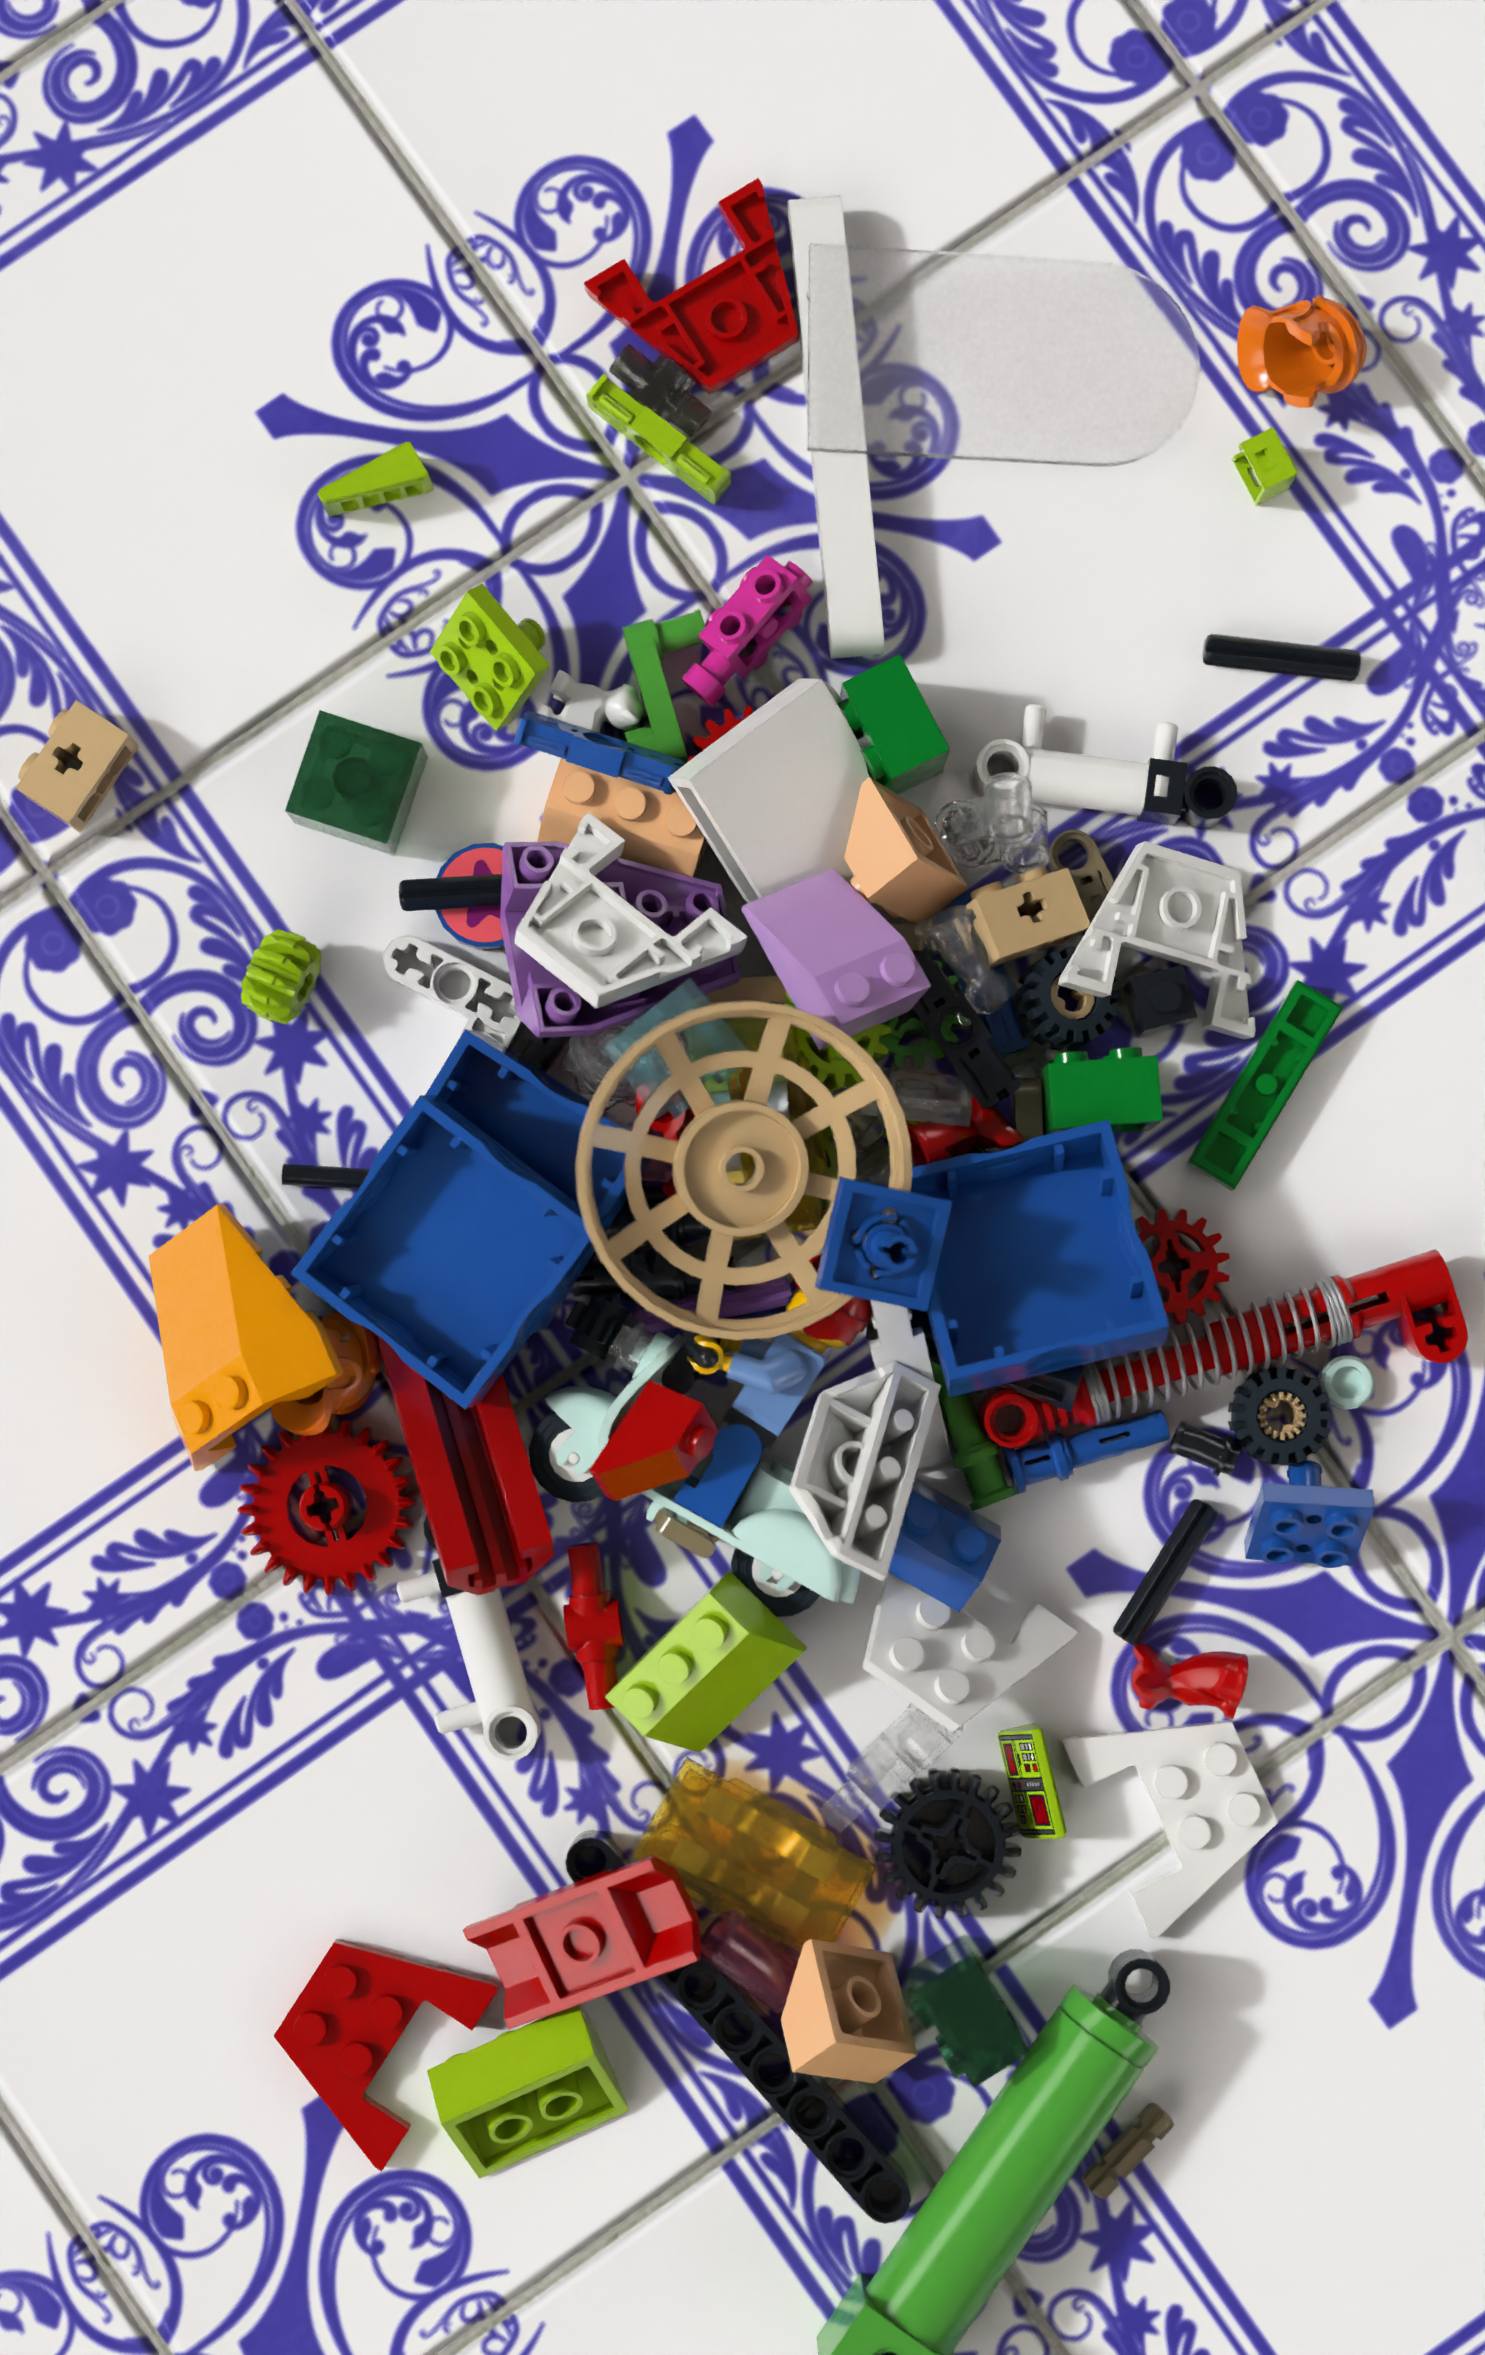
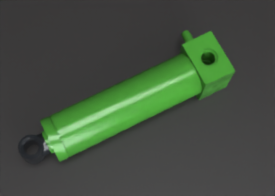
M1129 1949L1120 1953L1112 1961L1108 1970V1983L1102 1992L1097 1993L1096 1996L1074 1984L1071 1986L1060 2005L1056 2008L873 2279L870 2280L860 2273L816 2337L818 2355H879L884 2352H893L889 2355H954V2349L1129 2093L1143 2072L1144 2067L1147 2066L1159 2048L1140 2029L1143 2026L1141 2023L1146 2015L1158 2011L1166 2003L1170 1994V1981L1164 1968L1150 1953L1141 1949ZM1137 1969L1151 1971L1152 1982L1145 1992L1131 1994L1126 1991L1125 1984L1129 1974Z

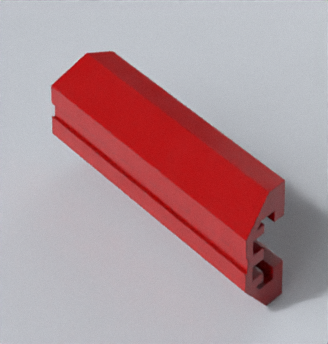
M375 1334L447 1586L479 1596L493 1592L501 1587H511L527 1582L554 1556L553 1540L503 1373L479 1404L464 1409L403 1362L396 1351L384 1339Z

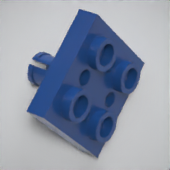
M840 1176L815 1287L819 1290L927 1311L952 1201ZM892 1208L895 1211V1214L891 1212H888L886 1214L882 1213L885 1209ZM883 1220H893L892 1222H883ZM854 1230H857V1233L853 1235L852 1240L855 1243H859L857 1245H851L848 1240L849 1234ZM873 1264L883 1268L873 1270V1274L877 1278H871L869 1274V1269Z
M1304 1460L1300 1463L1293 1462L1288 1466L1287 1470L1289 1484L1262 1483L1244 1540L1245 1559L1263 1560L1266 1563L1275 1565L1298 1562L1314 1563L1325 1568H1337L1343 1565L1353 1566L1375 1509L1373 1490L1322 1486V1467L1319 1463L1310 1460Z

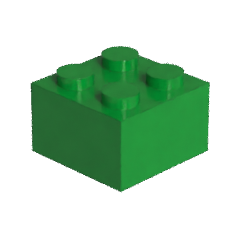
M900 654L842 683L841 702L838 703V707L859 743L869 777L899 795L943 772L950 748Z
M1141 1047L1113 1049L1109 1051L1108 1056H1104L1103 1059L1088 1060V1052L1085 1051L1059 1053L1055 1055V1060L1049 1061L1037 1075L1041 1079L1043 1135L1104 1120H1109L1113 1133L1149 1131L1163 1121L1157 1055L1143 1056Z

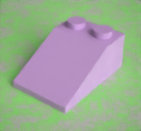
M834 868L747 903L741 908L742 913L796 1009L822 1018L850 1037L908 1012L931 987L929 980L905 938ZM811 1034L819 1050L830 1046Z

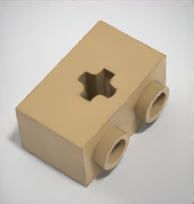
M75 700L69 710L63 709L54 718L48 731L51 737L39 754L37 752L31 754L22 765L18 775L21 781L16 789L26 798L81 833L140 746L129 734ZM70 757L77 761L80 759L83 762L78 771L65 766L66 761Z
M1045 866L1038 867L1016 877V885L1003 889L1000 881L982 886L970 893L973 901L956 912L980 972L1068 942L1088 929L1090 921L1068 867L1049 874Z

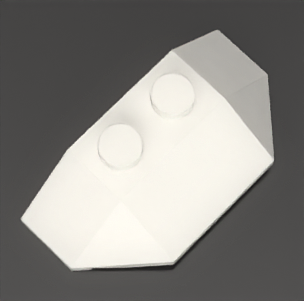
M895 1361L818 1394L789 1487V1491L831 1555L879 1580H883L888 1574L941 1388L940 1384Z

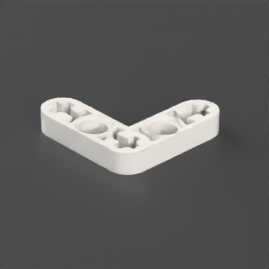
M410 935L399 936L389 943L385 948L383 963L388 975L394 981L467 1018L468 1021L461 1035L465 1029L479 1030L511 1050L524 1024L517 1017V1013L513 1019L504 1016L500 1023L493 1021L495 1013L489 1006L479 1002L477 1012H473L468 1008L478 998L481 982H485L490 985L484 991L487 997L501 1002L506 995L511 996V1006L516 1011L512 985L417 937ZM411 948L418 949L416 957L422 964L433 968L435 958L443 961L434 970L429 988L421 986L427 979L424 973L413 968H409L405 975L399 973L401 965L395 960L398 952L408 954ZM458 970L469 976L471 986L469 992L464 997L453 1000L442 994L440 985L442 978L447 973Z

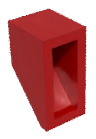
M649 1380L589 1471L606 1497L617 1501L689 1477L698 1462L704 1459L712 1450L719 1430L703 1403Z

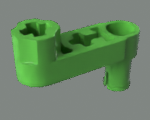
M700 609L695 610L693 613L654 623L652 618L622 627L649 726L625 732L626 740L629 743L683 760L685 764L688 762V757L660 660H664L663 654L703 643L698 637L705 628Z

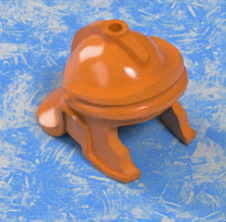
M1322 295L1312 298V304L1308 300H1301L1288 306L1279 307L1277 310H1268L1253 305L1245 310L1239 323L1237 357L1243 382L1248 389L1254 392L1274 389L1284 395L1286 403L1295 407H1312L1318 392L1332 394L1346 388L1356 379L1366 359V340L1357 319L1345 306L1331 299L1323 298Z
M339 1311L324 1316L321 1322L344 1373L308 1398L277 1402L271 1406V1414L275 1421L282 1428L297 1435L310 1436L323 1432L329 1424L332 1413L343 1415L359 1408L369 1397L376 1375L380 1372V1361L374 1332L350 1321Z

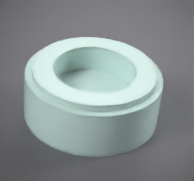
M1338 1356L1330 1359L1322 1366L1317 1382L1320 1384L1318 1388L1321 1392H1326L1330 1400L1326 1403L1337 1409H1355L1364 1405L1370 1399L1375 1385L1374 1375L1370 1367L1363 1360L1354 1356Z

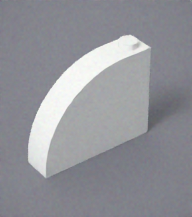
M798 678L667 777L746 904L833 868L850 885V880L854 877L853 872L844 859L861 784L869 778V774L859 743L838 707L841 698L836 690L822 679Z

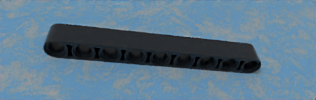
M597 1830L584 1831L576 1836L569 1847L565 1861L566 1870L574 1883L606 1870L614 1871L633 1863L608 1835ZM589 1845L599 1847L606 1855V1865L599 1871L590 1872L584 1870L577 1861L576 1854L579 1849ZM700 1939L701 1958L697 1962L658 1975L657 1977L870 2218L884 2224L893 2223L901 2219L908 2211L911 2202L907 2175L902 2167L822 2076L792 2072L784 2033ZM698 1970L707 1971L715 1978L716 1986L708 1994H694L688 1989L685 1982L689 1974ZM733 2012H741L750 2017L753 2026L748 2033L742 2036H734L725 2031L722 2021ZM769 2054H779L785 2057L790 2065L785 2074L773 2078L761 2072L759 2063ZM806 2096H816L825 2102L826 2109L819 2117L807 2119L798 2114L796 2105ZM843 2138H853L862 2144L863 2149L858 2157L846 2161L839 2159L833 2153V2147ZM881 2180L893 2181L900 2188L896 2197L887 2202L875 2200L870 2195V2190L874 2184Z

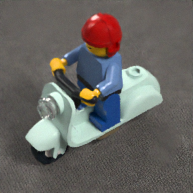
M822 1254L809 1260L817 1273ZM791 1277V1281L798 1288L787 1303L786 1311L808 1302L793 1277ZM853 1297L831 1315L803 1329L778 1335L772 1343L760 1339L733 1340L707 1337L694 1332L686 1341L680 1334L676 1335L673 1339L659 1331L656 1335H653L645 1330L646 1324L638 1321L634 1329L624 1324L608 1353L617 1358L613 1368L619 1372L622 1368L632 1372L633 1379L618 1397L590 1386H569L549 1393L545 1397V1401L553 1411L548 1413L535 1428L529 1445L530 1466L539 1485L552 1496L569 1502L592 1501L604 1495L589 1469L649 1380L683 1395L690 1391L699 1378V1373L711 1374L718 1369L727 1371L726 1378L745 1385L723 1418L724 1422L715 1437L711 1462L702 1459L689 1477L641 1492L653 1500L647 1510L646 1519L652 1522L655 1518L657 1524L656 1531L659 1534L702 1558L712 1556L715 1551L714 1542L719 1541V1539L733 1545L735 1550L731 1560V1573L776 1617L794 1616L810 1608L820 1595L833 1602H838V1599L846 1603L853 1604L862 1571L831 1555L789 1491L795 1467L779 1459H775L773 1464L761 1461L748 1484L747 1481L758 1464L765 1447L770 1450L825 1365L831 1353L828 1347L841 1348L845 1345L849 1347L858 1333L864 1331L873 1315L870 1300ZM724 1352H734V1356L728 1355Z

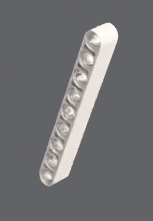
M840 195L788 200L790 243L830 657L835 659L884 654L883 619L842 200Z

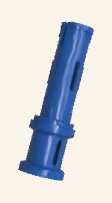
M1159 1409L1065 1438L1062 1434H1047L1046 1441L1016 1450L1004 1447L1003 1456L1012 1486H1014L1016 1493L1020 1494L1026 1492V1486L1054 1477H1057L1060 1481L1069 1479L1070 1475H1074L1075 1468L1170 1439V1433L1164 1414ZM1125 1436L1124 1438H1121V1439H1117V1440H1114V1441H1111V1442H1107V1443H1104V1444H1100V1443H1102V1442H1106V1441H1109V1440H1112V1439H1116V1438Z

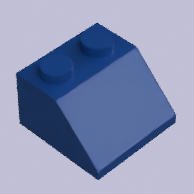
M915 1478L888 1572L960 1612L982 1583L1001 1542V1526L975 1511L972 1512L966 1506Z

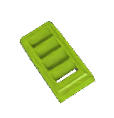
M406 441L319 489L317 494L327 515L331 517L425 494L434 490L431 478L411 442L407 443Z

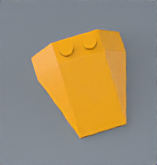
M224 1204L214 1206L149 1255L170 1404L176 1428L194 1471L204 1470L236 1448L232 1433L277 1402L308 1398L344 1373L322 1322L313 1311L304 1312L289 1293L293 1287L283 1275L275 1276L260 1258L263 1253L261 1248Z

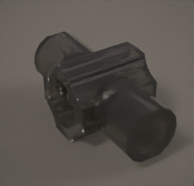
M628 344L609 369L612 375L631 389L628 393L629 396L642 406H647L666 422L669 420L691 439L704 426L713 412L690 393L694 388L695 382L672 359L659 355L652 362L635 347Z

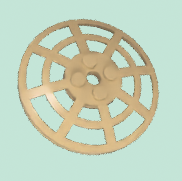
M754 1000L718 1002L685 1011L657 1025L633 1043L609 1069L591 1099L580 1130L575 1164L577 1199L585 1230L600 1261L619 1286L646 1310L676 1327L707 1337L733 1340L771 1338L803 1329L831 1315L852 1299L853 1296L816 1288L817 1272L809 1260L815 1257L824 1247L839 1177L856 1178V1150L851 1129L845 1116L876 1101L883 1117L889 1142V1187L907 1191L911 1189L912 1155L910 1137L904 1112L889 1080L873 1058L848 1034L818 1016L787 1005ZM740 1017L768 1019L758 1052L749 1050L723 1051L691 1062L676 1036L677 1033L691 1026L717 1019ZM790 1025L806 1030L831 1045L854 1066L863 1081L833 1097L828 1088L814 1075L792 1061L781 1058ZM656 1047L671 1075L663 1080L646 1099L634 1119L631 1131L600 1124L604 1109L622 1078L642 1056ZM725 1068H753L744 1100H731L714 1104L699 1078L707 1073ZM775 1073L800 1086L814 1099L818 1106L792 1121H789L778 1111L766 1106ZM680 1089L695 1118L685 1127L678 1141L648 1135L650 1125L659 1110ZM829 1125L837 1148V1179L809 1172L808 1155L803 1141ZM594 1147L625 1153V1191L635 1221L609 1240L600 1223L593 1196L591 1164ZM737 1153H749L755 1163L752 1177L744 1183H732L726 1174L727 1162ZM642 1157L672 1163L673 1181L677 1192L651 1210H649L646 1204L641 1184ZM803 1194L830 1200V1206L818 1227L799 1245L784 1220L795 1210ZM892 1208L885 1209L882 1213L886 1214L888 1212H891L895 1214V1211ZM688 1212L703 1225L712 1229L705 1262L680 1250L665 1236L662 1230ZM883 1220V1222H892V1221H893V1220ZM765 1232L780 1256L773 1261L756 1266L727 1267L734 1236H752ZM648 1240L652 1247L672 1265L691 1276L701 1279L696 1312L677 1307L653 1293L630 1273L621 1259ZM874 1264L869 1269L871 1278L874 1276L873 1270L880 1269V1267ZM791 1273L808 1302L792 1310L763 1318L737 1320L718 1318L724 1284L735 1286L759 1284Z

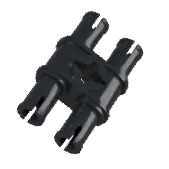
M626 1200L606 1232L608 1240L635 1221L628 1200ZM662 1202L646 1204L649 1210H651ZM688 1212L664 1228L662 1232L683 1251L682 1243L686 1242L687 1237H710L712 1229L703 1225ZM648 1240L621 1259L630 1273L658 1296H675L676 1300H681L682 1297H687L688 1291L700 1290V1278L691 1276L672 1265L660 1253L657 1254L656 1263L652 1267L650 1258L640 1254L641 1247L650 1244ZM734 1256L729 1257L727 1267L735 1268ZM705 1258L698 1259L705 1262ZM602 1262L587 1263L579 1278L594 1277V1279L576 1281L572 1287L574 1297L593 1294H621L622 1299L634 1301V1298L619 1286ZM724 1284L723 1290L735 1291L736 1286Z

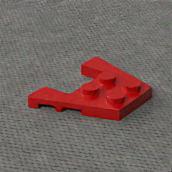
M759 178L718 202V211L743 250L657 302L650 300L625 259L584 282L585 291L592 300L709 395L799 341V332L776 247L775 234L766 206L765 193Z
M336 1939L273 2036L373 2166L382 2172L408 2132L411 2124L366 2094V2089L422 2002L427 2001L472 2031L498 1992L501 1984L484 1977L479 1979L449 1971L450 1968L429 1966L403 1959L404 1956Z

